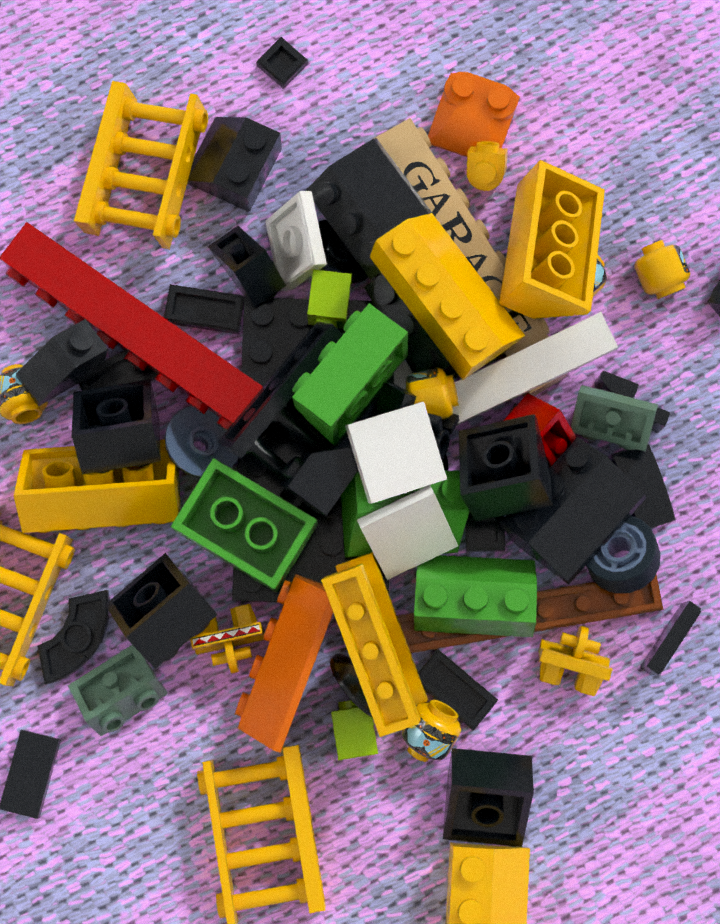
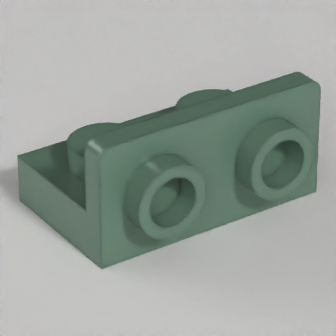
M581 385L571 429L574 433L580 434L583 438L589 440L599 439L618 444L621 448L627 450L638 449L646 452L658 404Z
M133 645L68 685L86 723L100 736L118 730L126 720L140 711L151 709L158 703L159 699L168 693L163 684L157 679L149 662Z

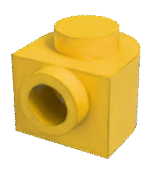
M491 141L477 142L476 147L471 146L467 153V178L470 184L482 191H489L499 186L507 169L508 149L499 148V143Z

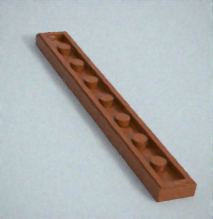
M657 575L644 588L632 593H612L602 589L595 582L537 591L536 626L534 632L664 610ZM414 613L397 615L411 653L509 637L414 631Z

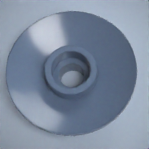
M192 406L185 407L172 417L165 432V446L172 462L180 470L196 478L202 477L213 458L230 468L234 466L239 458L229 453L218 443L226 431L216 423L219 417L211 411L207 410L203 415ZM200 441L204 443L206 450H198L194 446V442Z

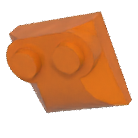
M469 72L450 73L428 134L431 145L467 157L470 147H476L477 142L481 141L499 143V148H502L520 96L507 85Z

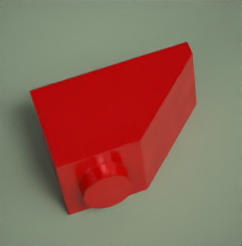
M527 393L503 421L535 414L550 468L577 437L560 409Z

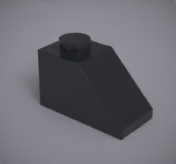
M239 226L208 246L237 288L253 306L256 307L263 301H270L279 290L286 286L267 251Z
M84 319L53 336L16 373V377L39 407L103 370L108 348L87 320Z
M351 445L303 453L300 458L295 455L282 472L285 479L280 486L318 514L327 515L358 472Z

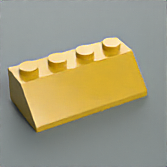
M539 160L517 184L499 301L500 305L532 319L587 315L591 312L605 189L542 160Z
M432 213L409 218L375 240L370 254L371 260L462 380L525 337V334L506 309L499 304V300Z
M165 439L160 440L161 462L150 463L142 467L131 466L113 469L106 473L95 472L83 475L74 446L23 450L13 495L22 533H47L58 530H87L98 527H126L138 524L174 522L180 512L181 504L179 468L172 462L167 453Z
M450 842L445 924H527L530 848Z

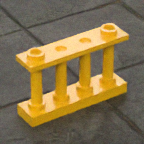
M112 81L74 217V222L84 233L99 236L102 225H106L107 222L154 230L153 236L161 247L170 250L173 238H176L180 231L181 218L179 213L200 133L205 132L208 124V112L205 110L197 94L190 93L186 110L138 103L126 83ZM135 118L182 125L177 145L128 137L127 132L130 121H134ZM129 152L170 159L172 164L168 179L164 180L119 172L120 157ZM120 187L161 194L163 198L158 215L110 207L108 202L111 191Z
M0 520V541L48 559L40 581L0 566L1 584L33 595L25 618L0 609V626L18 633L10 655L0 652V669L3 670L0 684L14 686L16 680L22 681L26 675L30 664V659L26 658V654L61 568L66 570L69 567L75 548L71 547L73 539L67 535L59 533L55 544L6 527L3 525L2 520Z
M371 552L337 564L335 566L337 573L326 576L321 581L379 736L382 737L418 725L421 719L416 705L428 702V698L374 553Z
M299 744L283 747L284 756H278L277 761L215 772L214 760H207L202 762L203 770L197 771L200 794H207L221 881L222 892L216 893L219 918H226L227 924H238L237 911L299 900L300 904L308 903L309 913L326 911ZM280 777V781L288 780L290 796L283 797L282 802L226 812L221 811L218 788ZM286 818L287 821L294 820L297 837L290 838V842L228 853L225 828ZM293 859V862L301 861L303 878L296 879L297 883L234 894L231 876L232 869Z

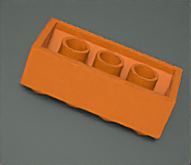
M299 574L294 576L292 582L285 580L277 599V603L283 604L279 619L271 617L262 640L270 643L264 657L256 655L249 674L250 678L255 679L250 694L242 693L234 714L241 717L238 729L281 753L333 615V610L323 584Z

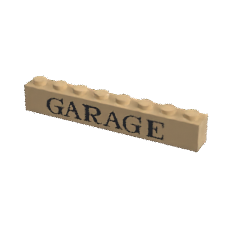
M411 118L375 137L500 301L506 258L501 251L497 250L495 252L488 241L490 236L484 223L480 219L475 221L468 210L470 208L468 198L462 189L454 188L449 180L451 175L444 160L441 157L435 158L429 148L431 147V142L422 127L417 128ZM504 307L525 334V337L498 355L500 360L548 338L549 328L544 318L532 319ZM568 373L527 393L536 396L563 380Z

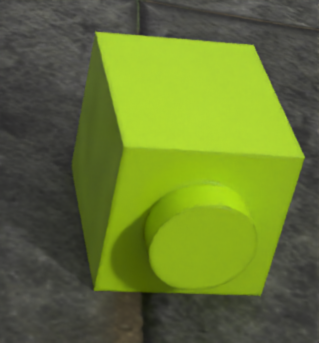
M313 269L307 312L308 325H315L317 321L333 324L337 329L344 328L348 317L352 274Z
M351 700L338 702L339 710L331 711L338 760L378 754L373 718L359 709Z

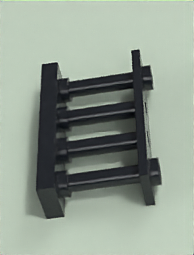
M317 321L219 439L218 443L229 453L239 458L251 453L282 481L285 479L282 472L287 463L261 441V434L270 423L276 422L308 452L348 446L350 441L347 432L335 446L326 438L321 442L287 411L286 405L295 394L292 390L298 379L306 372L311 374L320 364L318 357L322 350L331 341L337 343L343 334L333 324ZM380 391L355 422L372 417ZM285 489L279 494L283 500L297 508L303 503Z

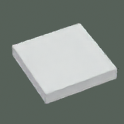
M299 191L265 221L273 262L286 284L280 291L295 289L312 276L313 269L320 270L327 265L312 191Z
M424 401L345 425L369 504L447 480Z
M430 485L357 519L387 580L458 547Z

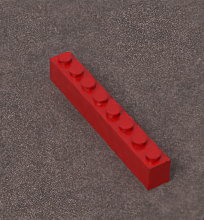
M28 222L25 223L1 254L0 260L9 268L5 274L22 287H25L27 283L33 285L38 289L35 295L52 308L57 303L68 310L64 316L74 324L86 319L90 326L98 331L97 335L108 348L113 350L116 346H119L128 352L124 358L136 368L144 371L146 367H149L158 375L155 380L167 390L174 393L178 388L189 396L186 402L203 415L207 410L217 415L219 420L216 423L225 431L229 429L262 389V385Z

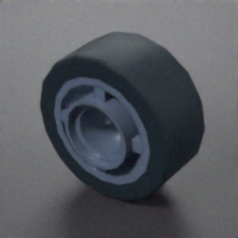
M630 516L615 531L616 533L608 542L601 546L600 551L586 565L592 580L602 589L612 593H632L644 588L654 579L660 567V550L652 529L641 519ZM620 551H629L626 556L621 558L614 557Z

